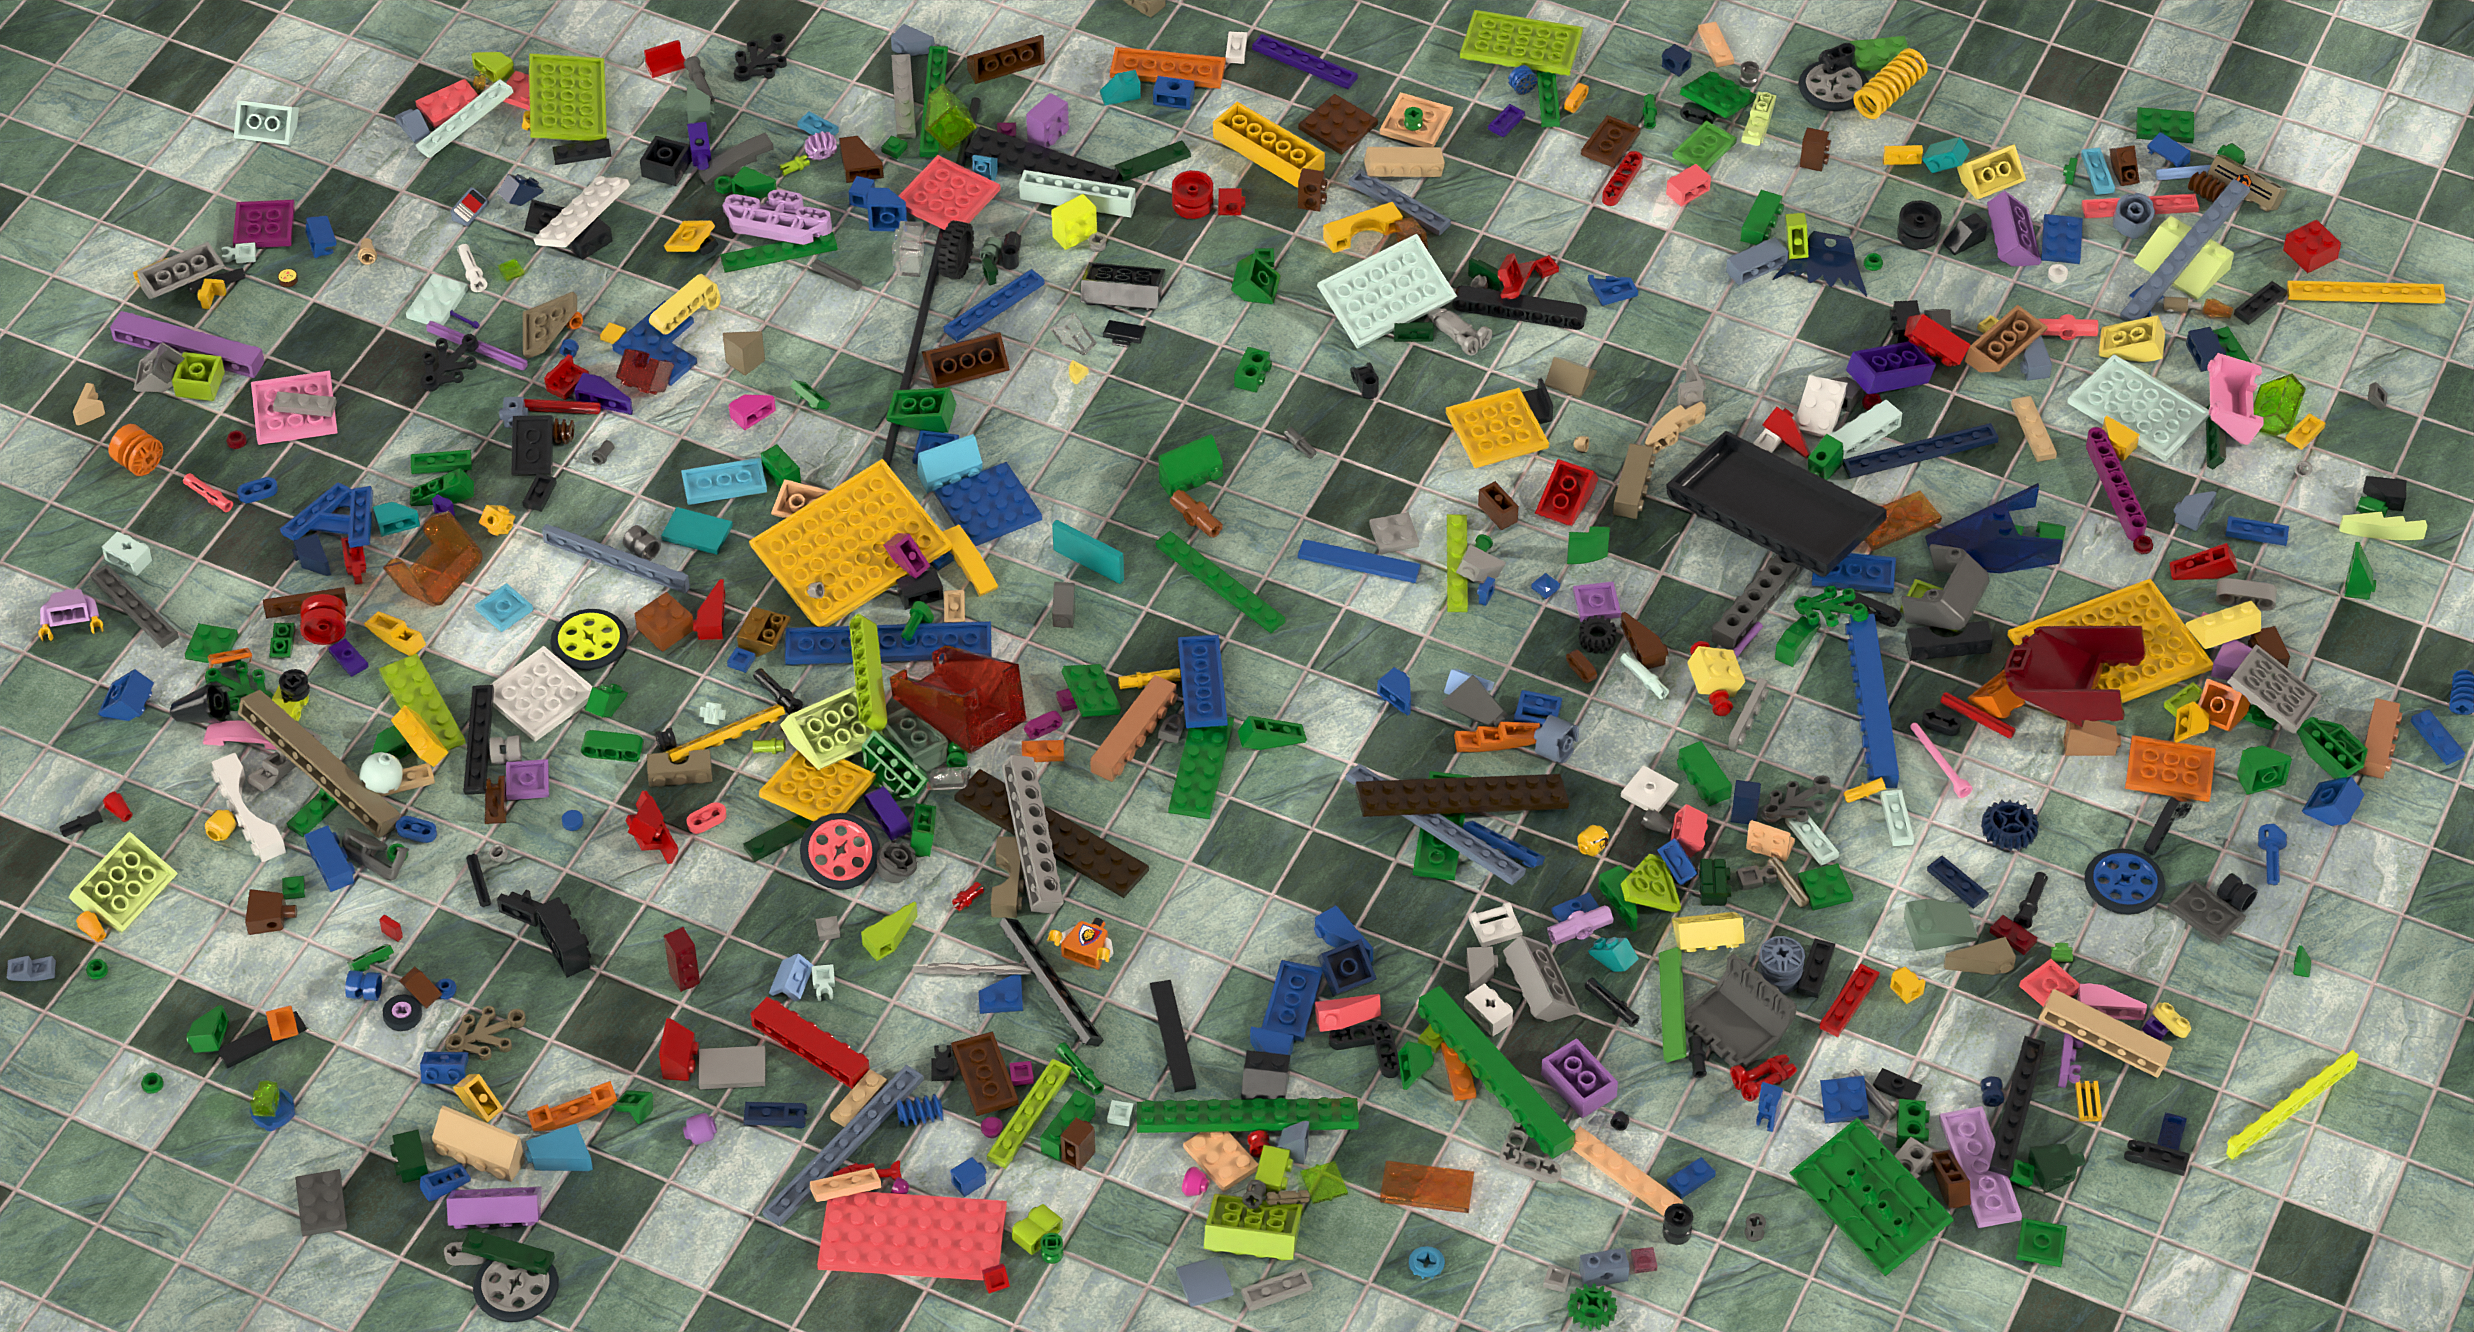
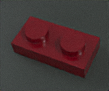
M2002 915L1990 927L1989 931L1998 939L2006 937L2009 945L2022 955H2025L2037 943L2038 937L2005 915Z

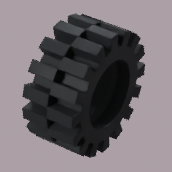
M1594 615V619L1591 616L1587 617V621L1584 619L1579 627V644H1582L1583 649L1587 648V652L1594 650V654H1597L1598 651L1602 654L1605 652V649L1608 652L1611 647L1613 648L1616 639L1614 622L1610 623L1611 619L1609 618L1604 620L1602 615L1601 618H1597V615ZM1601 632L1604 636L1594 637L1590 633Z

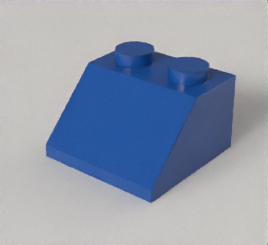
M869 188L867 201L869 231L908 232L906 202L889 188Z
M136 669L130 671L112 682L98 715L125 721L140 717L145 711L144 705L152 695L151 689L154 682Z
M2351 776L2319 782L2302 812L2330 826L2345 825L2351 821L2352 815L2360 806V802L2365 794Z

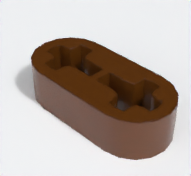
M1578 649L1566 655L1569 666L1583 682L1589 683L1597 679L1595 668Z

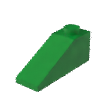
M2355 542L2345 581V597L2369 600L2371 592L2376 590V580H2373L2372 567L2360 542Z
M1802 616L1785 630L1777 642L1775 660L1794 667L1821 627V624L1811 625L1806 617Z
M1248 716L1237 731L1242 747L1256 750L1300 744L1307 741L1302 724Z
M915 803L910 847L916 852L915 856L930 857L935 829L936 806Z
M1618 865L1599 874L1598 888L1631 931L1634 932L1637 929L1638 918L1636 903L1625 901L1621 883L1630 875V872L1626 871L1622 865Z

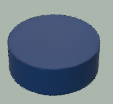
M569 810L563 814L562 824L566 830L576 831L583 826L584 821L581 812Z

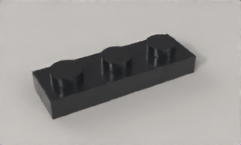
M609 138L552 147L555 165L612 157Z
M2271 281L2236 308L2234 316L2250 325L2285 298L2287 290Z
M1817 938L1814 939L1797 993L1814 998L1819 997L1835 950V943Z

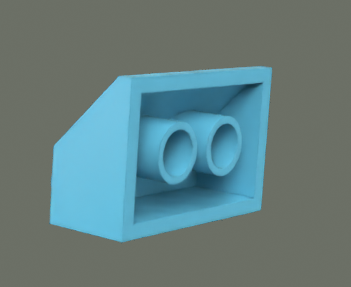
M974 434L918 453L917 475L926 493L935 492V489L961 481L968 476L978 475L982 471V460Z

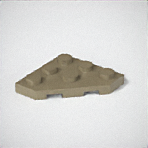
M574 292L523 312V355L526 359L544 353L576 313L577 295Z

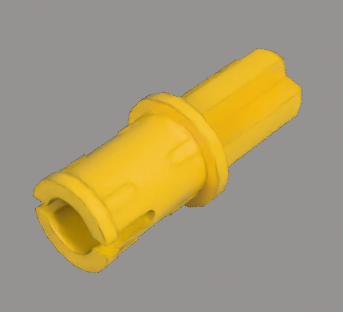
M1882 777L1865 784L1862 782V785L1843 793L1846 802L1851 803L1864 797L1869 798V795L1886 790Z

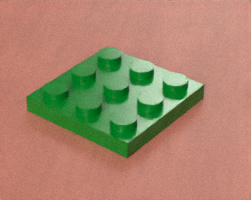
M1711 71L1683 86L1680 90V95L1724 118H1728L1753 103L1756 99V94L1750 92L1749 89L1742 88L1732 80H1727L1719 76L1718 73Z

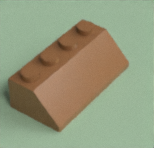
M2016 305L1969 347L1965 362L1980 373L1999 372L2048 329V326L2019 305Z

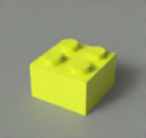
M1084 194L1051 210L1052 236L1065 250L1076 246L1088 239L1090 235L1097 233L1096 206Z

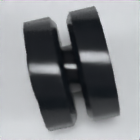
M1919 200L1906 203L1899 213L1898 239L1902 244L1913 249L1932 247L1939 238L1942 220L1941 211L1937 206L1927 201Z

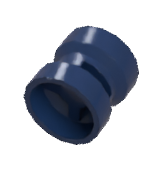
M1995 1076L1982 1079L1980 1087L1983 1092V1104L1988 1107H1996L2003 1104L2005 1098L2004 1093L2001 1091L2003 1088L2002 1080Z

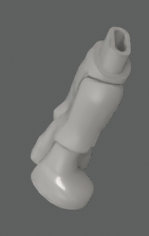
M1436 308L1427 314V317L1432 319V323L1440 331L1450 336L1455 343L1459 344L1463 352L1469 356L1475 355L1479 348L1484 349L1492 337V330L1483 326L1476 331L1472 328V325L1466 323L1458 315L1447 311L1445 308Z

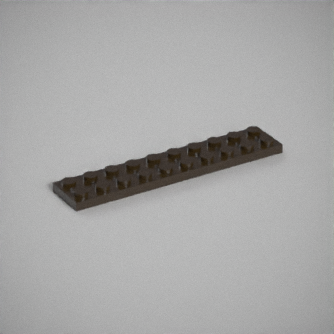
M979 769L954 795V800L1016 836L1005 783ZM1044 806L1049 835L1052 840L1053 854L1056 860L1122 898H1125L1149 871V865Z
M1561 774L1357 781L1355 784L1363 817L1568 809L1569 800Z

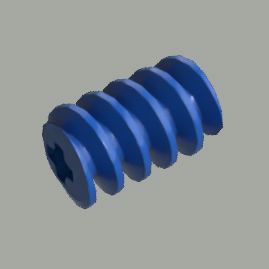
M2466 669L2456 671L2452 678L2449 709L2455 714H2473L2474 674Z
M936 1094L932 1095L931 1101L927 1095H924L922 1102L918 1097H915L913 1104L909 1098H906L905 1105H903L900 1099L897 1100L899 1125L903 1121L907 1127L911 1119L914 1125H917L919 1118H921L923 1124H926L927 1117H930L932 1123H934L936 1116H939L940 1120L944 1121L941 1098L939 1100Z

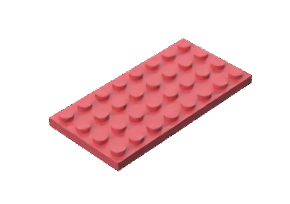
M860 1192L829 1199L826 1205L817 1264L818 1270L984 1281L981 1270L1000 1264L1007 1201L879 1192Z

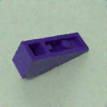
M582 373L574 389L576 401L597 402L601 404L603 409L632 415L631 398L601 376Z

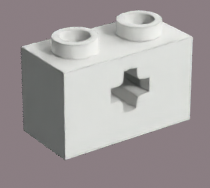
M1486 984L1481 985L1465 996L1464 1010L1492 1037L1512 1024V1007L1508 1003H1504L1498 997L1496 991L1490 989Z

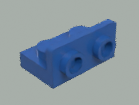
M424 1052L420 1063L421 1082L423 1084H458L466 1077L465 1069L469 1060L468 1052Z

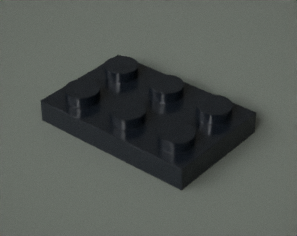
M552 415L513 416L512 476H536L537 473L552 475L554 417Z

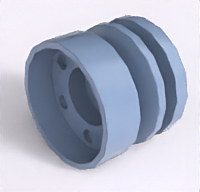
M1775 936L1766 940L1759 952L1757 972L1770 984L1775 985L1782 994L1790 993L1798 988L1803 973L1804 949L1799 942L1786 936Z

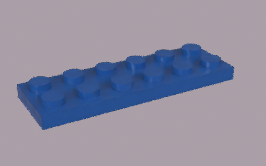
M1219 635L1178 637L1186 728L1228 725Z

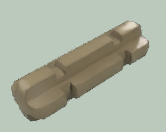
M1296 1190L1279 1191L1278 1194L1275 1192L1266 1193V1203L1269 1206L1277 1205V1203L1285 1205L1297 1204V1201L1299 1203L1309 1202L1308 1190H1298V1193H1296Z

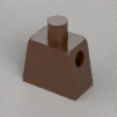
M254 889L249 890L245 919L248 935L281 931L284 928L285 918H297V905H286L284 894Z

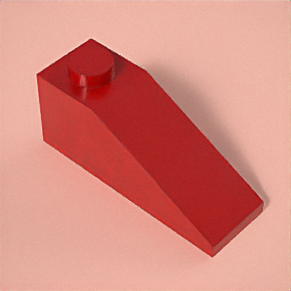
M1776 406L1762 424L1763 427L1780 437L1784 444L1808 460L1811 452L1798 424L1792 418L1794 414L1786 408L1782 410Z
M2227 543L2169 562L2173 580L2220 579L2238 572L2236 557Z
M719 579L698 609L697 619L693 620V630L698 633V640L723 639L724 579Z

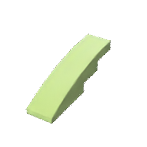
M2382 512L2343 515L2339 530L2343 533L2375 539L2419 540L2425 537L2427 523L2426 520L2405 522L2404 516L2384 518Z

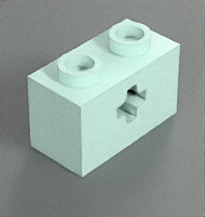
M118 531L102 546L106 561L135 576L152 561L150 549L146 544L139 543L129 535H124Z

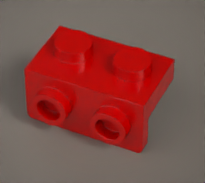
M568 354L554 369L546 374L544 378L546 390L566 400L574 392L582 373L589 374V371L574 364L573 357Z

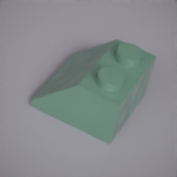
M691 84L687 85L689 124L706 122L708 137H713V129H716V118H712V116H715L714 104L710 103L708 95Z

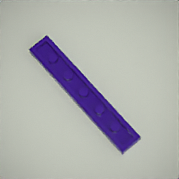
M1263 34L1252 44V50L1348 90L1358 79V74Z

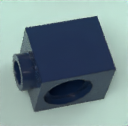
M1673 44L1662 53V67L1680 77L1691 67L1692 53Z

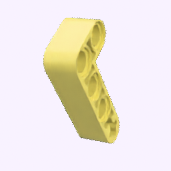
M703 274L697 275L655 310L649 318V323L666 335L702 305L710 311L716 309L721 301L717 284Z

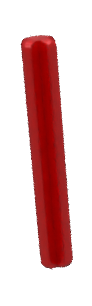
M524 399L525 408H528V411L600 414L601 404L597 402Z
M1948 692L1942 695L1940 701L1942 704L2009 739L2014 736L2016 729Z

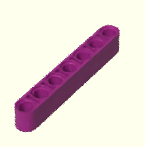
M2093 427L2088 431L2086 450L2126 536L2131 541H2134L2138 536L2145 535L2146 517L2106 432L2102 428Z

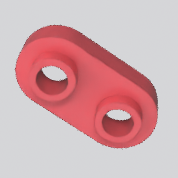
M715 802L691 813L687 817L688 830L699 834L722 823L727 817L725 806Z

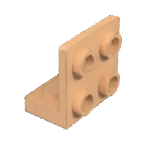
M1751 820L1748 828L1746 849L1769 857L1775 856L1779 860L1786 862L1795 844V838L1790 837L1791 834L1789 832Z

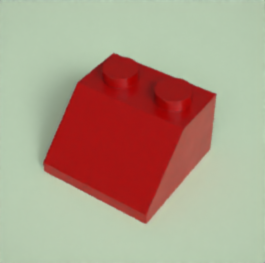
M666 1018L659 1050L662 1078L666 1080L689 1081L690 1073H694L695 1060L693 1058L694 1055H698L699 1042H695V1035L692 1031L671 1018Z

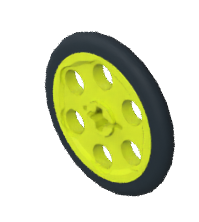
M583 609L570 613L560 620L551 634L550 644L554 655L567 666L578 670H594L610 665L622 655L627 646L628 632L624 623L616 615L601 609ZM587 621L594 622L592 626L584 625V623ZM604 628L612 629L609 633L602 632ZM569 630L577 631V633L574 635L566 634V632ZM606 643L612 644L611 648H602ZM568 646H576V647H577V648H576L575 650H573V651H568V650H566V648H567ZM588 652H592L595 654L591 658L584 657V655Z

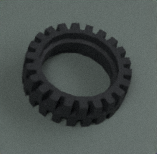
M955 220L948 223V227H946L945 233H943V240H941V248L939 249L940 255L938 260L940 261L938 266L942 276L961 279L966 274V270H968L969 263L971 262L970 257L973 254L972 249L974 248V230L970 223Z

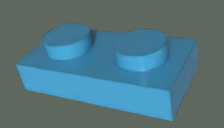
M810 111L797 122L798 128L811 135L823 131L824 133L830 132L831 135L835 136L839 132L838 126Z

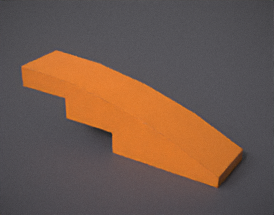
M1500 722L1498 727L1478 726L1476 731H1456L1454 734L1457 752H1486L1536 744L1534 734L1537 728L1540 727V723Z

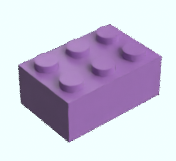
M1577 1038L1542 1059L1541 1075L1582 1119L1617 1097L1618 1081Z

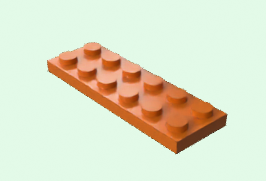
M1115 47L1110 78H1113L1117 73L1136 70L1140 81L1156 82L1157 76L1192 80L1194 81V86L1221 89L1226 58Z

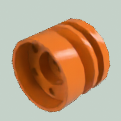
M127 424L120 428L112 437L108 452L114 461L124 466L127 470L136 476H144L154 470L160 462L163 454V445L158 439L145 432L136 424Z

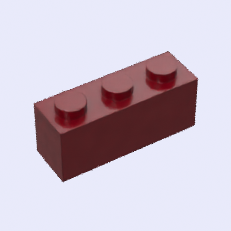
M684 927L665 934L664 942L670 976L681 992L695 987L700 983L695 944Z

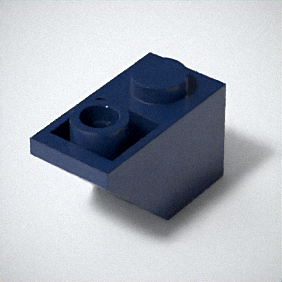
M508 174L497 194L510 204L522 206L542 194L544 189L532 177L527 179L519 174L516 176Z

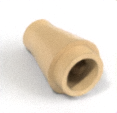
M369 238L361 240L358 252V259L365 265H370L377 259V253L372 240Z

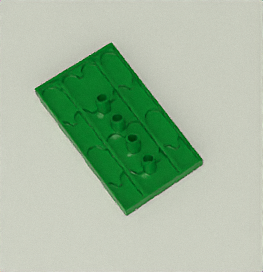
M1858 1118L1789 1172L1791 1177L1812 1198L1817 1206L1884 1276H1887L1893 1269L1909 1258L1910 1255L1925 1245L1928 1240L1930 1241L1944 1227H1947L1954 1221L1944 1207Z

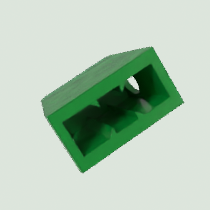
M1826 434L1808 457V471L1828 480L1842 467L1843 443Z

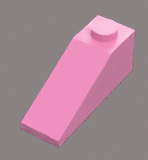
M2092 983L2079 985L2078 1001L2114 1019L2144 1020L2147 1004L2104 985Z

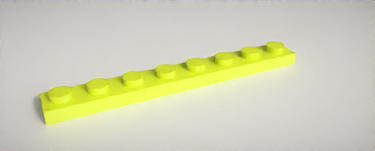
M2351 1050L2346 1055H2340L2334 1064L2325 1066L2318 1076L2309 1078L2302 1088L2293 1090L2286 1100H2280L2271 1111H2265L2259 1117V1120L2255 1123H2249L2239 1135L2234 1134L2227 1142L2226 1155L2233 1160L2356 1067L2359 1055L2354 1050Z

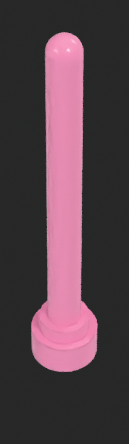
M1912 723L1910 726L1911 730L1953 782L1954 792L1959 798L1968 796L1973 789L1970 783L1959 778L1917 723Z

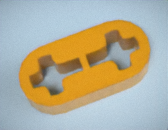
M1578 83L1566 99L1564 109L1575 113L1585 100L1589 86Z

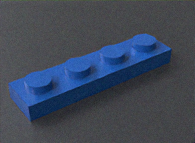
M1473 820L1465 822L1463 826L1465 831L1485 841L1487 845L1504 851V855L1510 858L1522 860V863L1528 867L1534 868L1542 865L1545 856Z

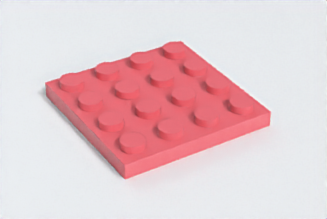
M937 155L903 190L899 197L906 202L908 213L945 230L948 227V223L953 220L970 223L1001 188L1000 184Z

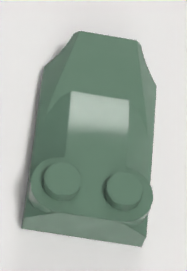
M915 703L887 716V724L883 729L885 738L894 741L912 762L927 772L946 763L948 740Z

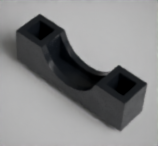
M1988 621L1969 622L1966 629L1955 637H1941L1931 632L1928 627L1907 629L1905 638L1910 661L1991 653L1993 642Z

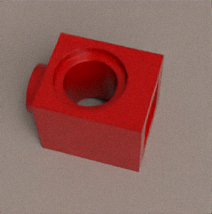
M1219 188L1218 215H1241V208H1245V196H1242V188Z

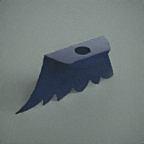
M1813 231L1808 237V258L1790 259L1772 279L1775 280L1794 270V277L1807 271L1808 283L1816 281L1823 275L1826 283L1832 287L1840 277L1846 286H1848L1850 280L1867 297L1856 262L1852 241L1846 236ZM1825 239L1836 240V245L1828 247L1825 244Z

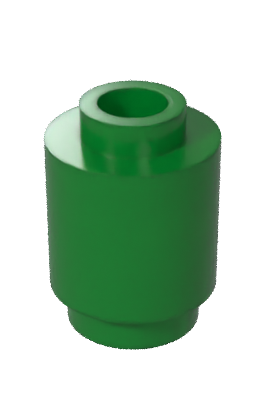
M2361 496L2356 511L2360 512V514L2382 512L2385 518L2388 507H2385L2386 502L2370 496Z

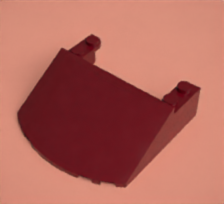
M2039 626L2034 629L2033 635L2030 637L2025 635L2022 638V643L2015 645L2011 650L2005 664L2007 684L2016 696L2083 727L2085 720H2110L2113 722L2123 720L2125 713L2122 707L2120 690L2096 688L2105 663L2109 666H2117L2120 663L2137 666L2144 660L2146 651L2142 626Z

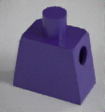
M706 122L687 124L692 164L694 167L697 166L699 170H706L709 167L708 162L711 161ZM702 139V142L696 143V140Z

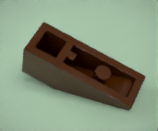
M1622 612L1620 626L1636 659L1647 670L1665 665L1666 656H1668L1666 644H1662L1659 636L1628 613Z
M1951 1150L1933 1152L1931 1158L1933 1161L1932 1168L1942 1197L1948 1207L1961 1208L1965 1205H1971L1970 1180Z

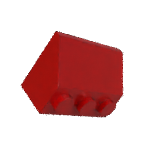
M1924 314L1910 316L1907 319L1905 336L1909 338V342L1916 346H1922L1927 354L1942 359L1941 362L1948 367L1960 365L1970 347L1969 343Z

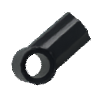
M1010 231L1005 235L1004 245L1001 249L1002 266L1008 270L1016 269L1019 266L1022 236L1017 232Z

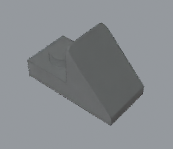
M161 344L151 373L168 384L173 378L176 366L185 358Z

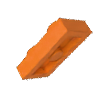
M1064 740L1022 741V756L1033 757L1034 762L1064 761Z

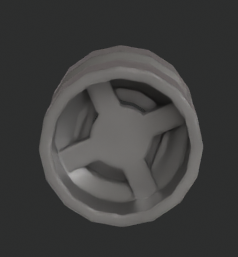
M1753 61L1743 62L1740 68L1739 82L1742 86L1754 87L1758 83L1759 65Z

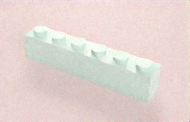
M1027 170L1023 171L1019 182L1021 200L1060 206L1084 194L1096 206V212L1130 218L1136 205L1135 188Z

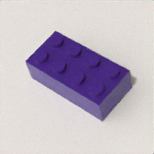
M1904 342L1853 351L1846 371L1867 394L1927 384L1930 381L1936 364L1919 346L1911 342Z

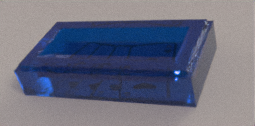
M2165 1112L2157 1145L2179 1150L2187 1118Z

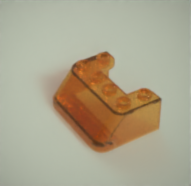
M450 511L433 514L425 521L423 531L432 544L409 568L399 558L389 560L383 567L403 593L433 607L442 605L481 563L483 558L480 548Z

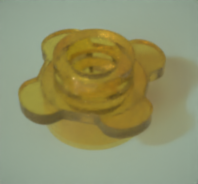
M479 71V76L475 75L473 87H476V93L478 90H484L486 76L481 75L482 71Z

